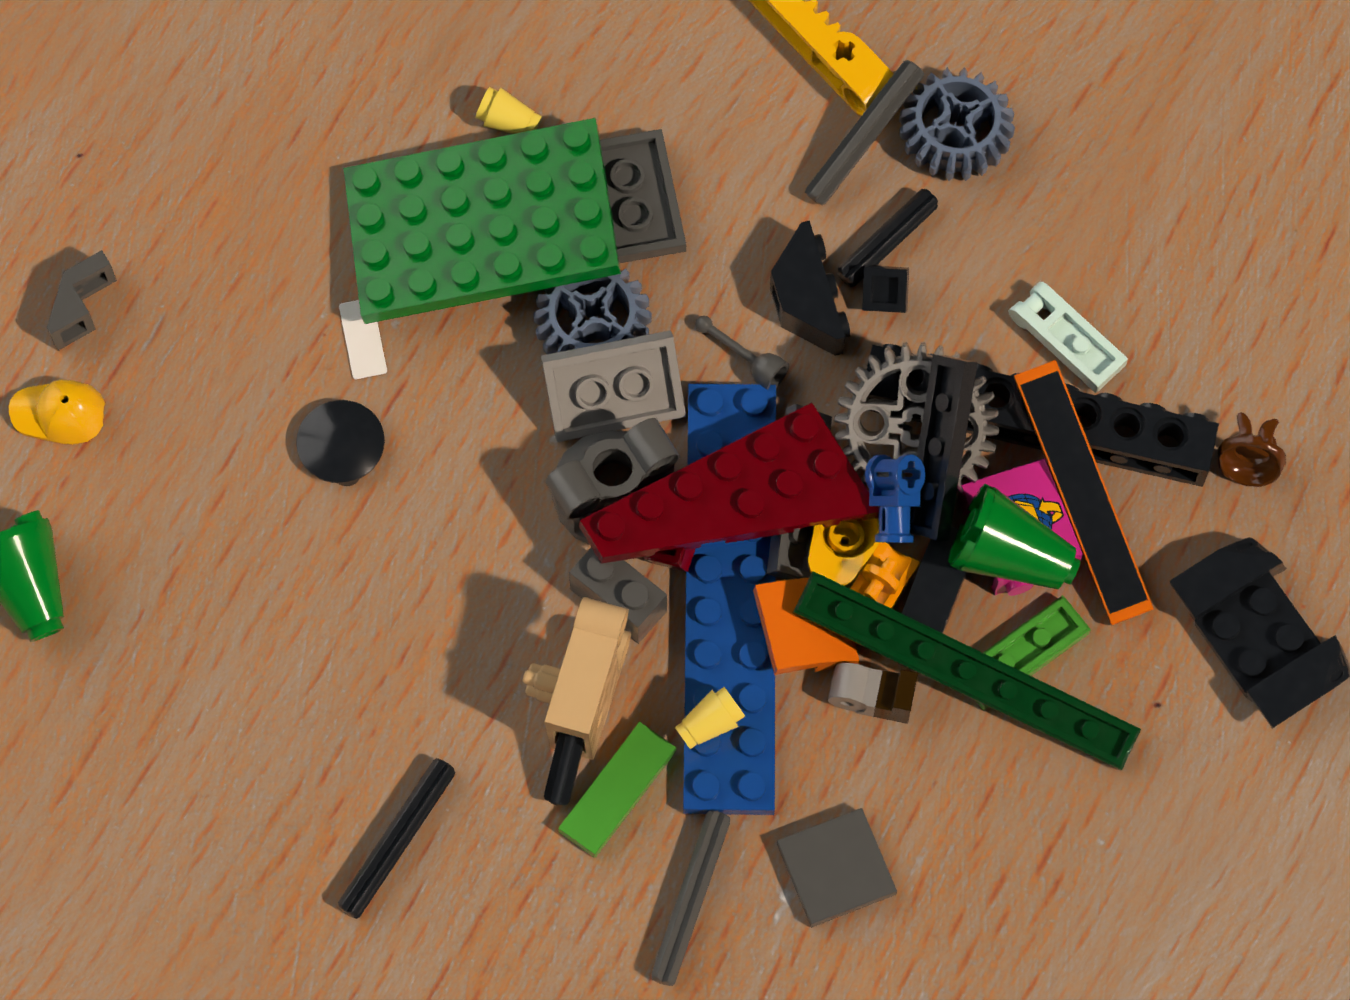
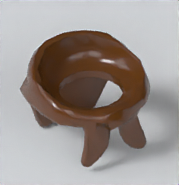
M1242 412L1238 413L1237 423L1240 433L1237 436L1225 439L1220 444L1218 449L1219 468L1225 477L1241 485L1261 487L1271 484L1280 477L1286 465V454L1282 448L1277 446L1276 439L1273 437L1279 422L1277 419L1267 420L1261 425L1258 435H1253L1251 421L1248 416Z

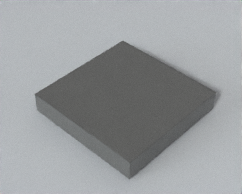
M862 808L777 840L778 849L811 928L897 894L895 884Z

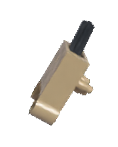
M583 597L580 603L561 669L546 664L532 663L529 670L525 671L523 676V683L527 684L526 695L550 704L544 723L550 748L555 750L544 791V799L554 805H567L570 802L581 757L594 761L631 639V632L625 631L629 609Z

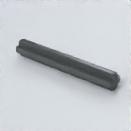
M909 60L903 61L810 182L805 193L814 202L823 206L829 201L924 77V72L918 65Z
M709 810L706 814L651 973L652 980L657 983L673 986L676 982L730 825V817L724 813Z

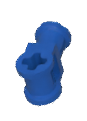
M884 454L873 456L867 463L865 480L869 488V506H879V533L875 535V542L914 543V536L910 534L911 506L920 507V491L925 481L924 465L917 456L912 454L902 455L898 459H892ZM879 472H888L889 477H879L877 474ZM912 473V477H902L901 474Z

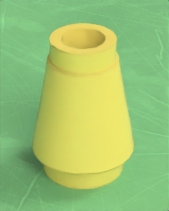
M489 87L480 103L475 118L483 121L484 127L516 134L536 130L542 116L535 113V111L503 88L497 91Z
M725 687L716 693L712 689L682 722L675 726V729L687 746L692 749L697 744L700 745L739 727L736 723L744 718L745 715Z

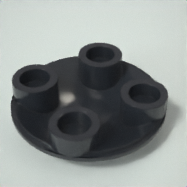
M348 400L330 401L313 409L302 421L296 439L297 452L304 467L315 477L326 482L338 483L342 486H352L360 478L372 471L378 464L385 445L384 431L376 415L364 405Z

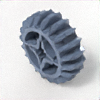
M947 67L943 71L942 79H939L931 72L927 76L926 85L918 83L913 90V95L910 94L903 104L905 109H902L899 115V122L903 125L900 127L899 136L901 140L907 141L905 143L907 155L917 154L915 158L917 168L929 163V173L931 176L937 174L939 169L946 171L945 176L948 181L954 177V172H961L962 177L967 181L971 177L972 169L983 176L987 172V164L996 167L1000 163L1001 154H1006L1009 151V139L1013 137L1015 127L1011 123L1014 118L1013 108L1007 107L1009 100L1007 94H997L998 85L996 81L984 85L982 72L976 75L974 79L968 78V72L965 67L960 71L959 76H953ZM936 106L938 108V118L933 120V125L925 128L922 119L931 108ZM988 120L991 131L985 139L977 143L975 130L980 128L981 123Z
M625 268L618 275L544 289L546 294H538L536 298V306L539 310L533 313L534 323L539 325L536 328L537 339L545 340L543 344L544 352L552 354L649 335V328L645 325L652 322V313L646 310L649 307V297L647 294H640L642 285L639 280L629 282V272ZM586 292H596V293L591 294V295H584V294H582V293H586ZM616 300L623 305L629 316L624 327L619 325L617 318L611 314L613 303ZM562 308L567 310L569 317L574 320L572 332L569 335L561 329L557 322L558 314ZM593 340H603V341H604V342H600V343H589L590 341H593Z

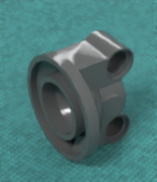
M650 418L633 426L629 431L609 430L582 437L564 452L556 469L547 476L545 483L552 493V501L560 522L576 539L589 544L579 528L581 519L674 473V465L679 460L680 455L658 420ZM609 463L623 464L632 470L629 479L617 486H607L600 483L595 478L593 472L597 467Z

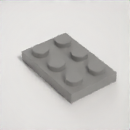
M671 330L541 356L557 442L581 438L602 431L631 428L650 418H656L658 422L686 417L674 337Z

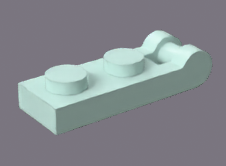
M1038 282L1029 291L1031 295L1024 302L1018 301L1008 310L1010 317L1019 327L1027 329L1095 393L1102 389L1127 364L1128 358L1044 282ZM1042 308L1051 312L1045 320L1037 314Z

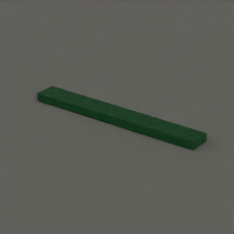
M812 571L793 611L798 616L910 670L918 672L939 684L1118 770L1123 769L1141 731L1140 728L814 571Z

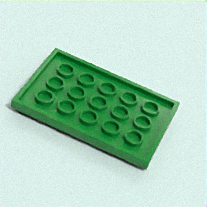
M596 118L343 168L360 314L364 324L621 274Z

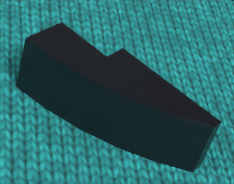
M952 526L949 541L930 539L901 613L943 634L967 574L966 571L957 570L948 563L951 547L958 531L957 528Z

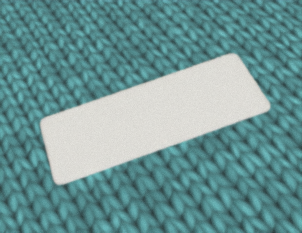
M359 300L339 304L353 378L361 379L387 373L378 322L364 324L360 314Z

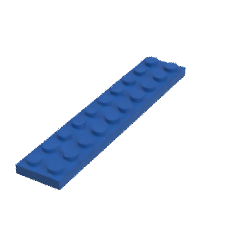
M688 384L687 465L776 421V385H770L767 390L760 384ZM771 536L731 543L718 541L702 544L700 548L695 549L689 570L686 572L684 718L712 689L716 693L723 687L727 689L745 717L736 723L739 727L700 745L697 744L692 749L684 741L683 814H707L709 810L718 811L726 815L775 814V675L753 593L755 585L776 582L775 576L767 574Z

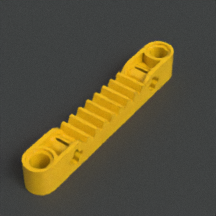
M748 0L860 117L893 76V72L858 36L849 32H840L841 25L838 22L828 25L829 13L827 11L817 13V0L807 2L806 0Z

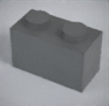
M590 548L569 572L570 590L580 598L587 597L629 609L625 631L631 632V638L638 644L667 612V594L624 560L601 564L593 549Z

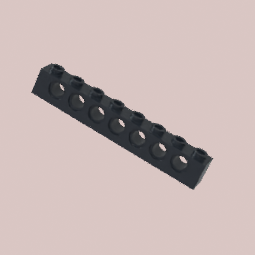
M872 344L870 356H876L883 363L886 361L885 348L890 347L895 356L898 357L901 356L902 347L894 344H884L883 346ZM869 361L866 369L868 372L872 371ZM977 364L975 379L981 376L986 378L984 385L978 389L980 394L993 392L994 396L1000 397L1006 403L1005 406L1000 408H994L985 404L986 409L993 408L999 412L997 417L987 420V424L999 428V434L986 436V438L1042 450L1014 380V375L1019 373L1009 376L993 372L988 366ZM916 369L909 373L908 377H913L920 383L919 386L913 389L917 391H926L928 389L930 374L927 371ZM901 372L893 373L880 381L869 393L867 399L898 400V380L900 379ZM1066 384L1077 415L1088 418L1092 423L1091 426L1085 427L1083 430L1096 463L1203 487L1209 473L1219 423L1211 422L1206 416L1198 413L1176 414L1167 412L1164 407L1158 404H1132L1123 402L1120 397L1114 394H1088L1080 392L1073 385ZM905 397V403H904L903 408H902L900 411H893V412H901V413H902L903 410H904V407H905L906 405L910 404V403H913V401H910V400H908V399ZM913 414L911 420L921 422V415ZM968 420L966 433L972 434L974 427L971 421ZM1120 425L1128 426L1134 431L1135 436L1122 437L1114 428ZM1163 435L1171 436L1179 445L1176 447H1166L1160 443L1158 437Z

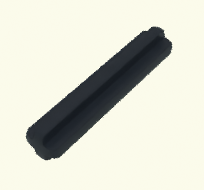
M927 189L919 190L838 267L837 274L839 278L850 287L856 286L864 278V267L866 265L877 266L937 209V198Z

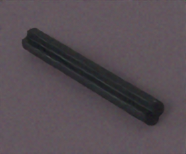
M439 758L432 761L338 901L339 909L355 919L362 915L455 776L454 768L449 763Z

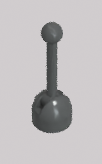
M700 316L696 320L695 326L699 332H708L752 364L751 371L757 384L768 390L770 385H776L777 388L785 378L789 369V363L781 357L772 353L755 356L714 327L712 320L708 316Z

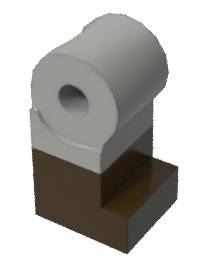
M839 663L834 667L828 702L838 708L855 711L857 714L908 724L918 672L900 670V673L872 669L855 663Z

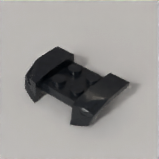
M1248 537L1218 549L1169 582L1189 610L1190 616L1195 621L1196 628L1246 698L1248 697L1251 702H1254L1273 729L1350 677V665L1336 635L1320 643L1274 579V575L1287 569L1283 562L1257 540Z

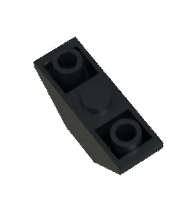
M809 220L800 223L771 270L770 291L782 328L836 356L844 352L845 338L850 337V327L845 312H837L834 298H838L836 280L832 272L825 273L822 260L826 259L824 241L821 234L814 235Z

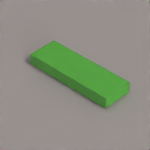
M1062 595L983 653L1032 676L1089 635L1091 629ZM977 702L979 706L983 709V711L988 708L987 706Z
M639 721L559 826L558 832L596 858L676 753V747Z

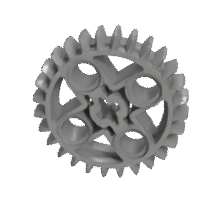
M921 342L917 354H911L908 343H903L901 356L898 357L895 356L890 347H887L884 350L886 361L883 363L876 356L871 355L868 361L872 371L868 372L866 369L858 366L855 373L861 380L860 384L847 381L844 385L853 394L852 398L841 396L838 399V405L848 409V412L835 415V422L846 424V429L838 431L835 434V439L848 440L849 445L845 446L842 451L846 456H854L855 460L851 465L855 471L860 468L864 471L861 478L864 485L866 484L865 469L868 461L872 458L864 442L894 445L893 459H898L906 454L917 456L920 434H913L912 426L905 425L904 422H910L913 414L921 415V422L923 420L925 403L922 402L926 401L927 390L917 391L913 389L908 382V375L916 369L925 370L930 374L933 355H927L925 342ZM939 345L934 354L944 355V347ZM956 352L951 357L959 358L960 353ZM901 372L898 400L867 399L869 393L880 381L893 373ZM984 376L976 378L974 382L968 419L974 427V432L971 436L965 438L964 450L967 451L962 457L957 488L959 494L963 493L961 486L963 481L961 479L964 476L973 483L978 480V475L973 469L974 465L984 469L988 467L989 462L984 456L980 455L981 452H995L996 449L994 443L985 440L986 436L999 434L997 426L987 424V420L997 417L999 412L997 409L985 408V404L994 398V393L985 392L980 394L978 389L986 382ZM905 397H906L908 400L913 401V403H910V404H908V405H906V406L904 407V410H903L902 413H901V412H893V411H900V410L903 408L904 403H905ZM867 410L878 411L884 418V427L879 431H868L861 424V414ZM902 442H903L904 444L908 445V447L904 448L903 450H902ZM879 472L877 474L879 477H889L888 472Z

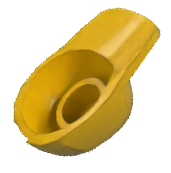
M61 379L50 384L27 387L17 391L10 399L9 416L14 428L24 436L73 445L88 442L97 436L103 427L105 401L93 386L74 380ZM63 399H69L68 402L62 403Z
M863 518L840 521L839 525L823 527L822 524L815 525L808 556L810 572L814 571L843 586L852 582L879 545V542H875V535L879 533V518L864 521ZM841 540H846L848 543L843 544Z

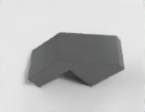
M102 250L63 272L47 325L48 332L58 351L96 330L91 315L82 300L117 281L112 266Z

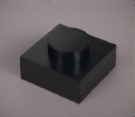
M866 265L864 267L862 311L906 313L908 311L909 267Z

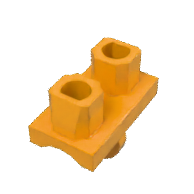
M880 542L850 589L892 609L917 571L920 562L898 552L888 543Z

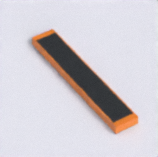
M1053 360L1014 375V380L1110 625L1113 626L1154 610L1057 361Z

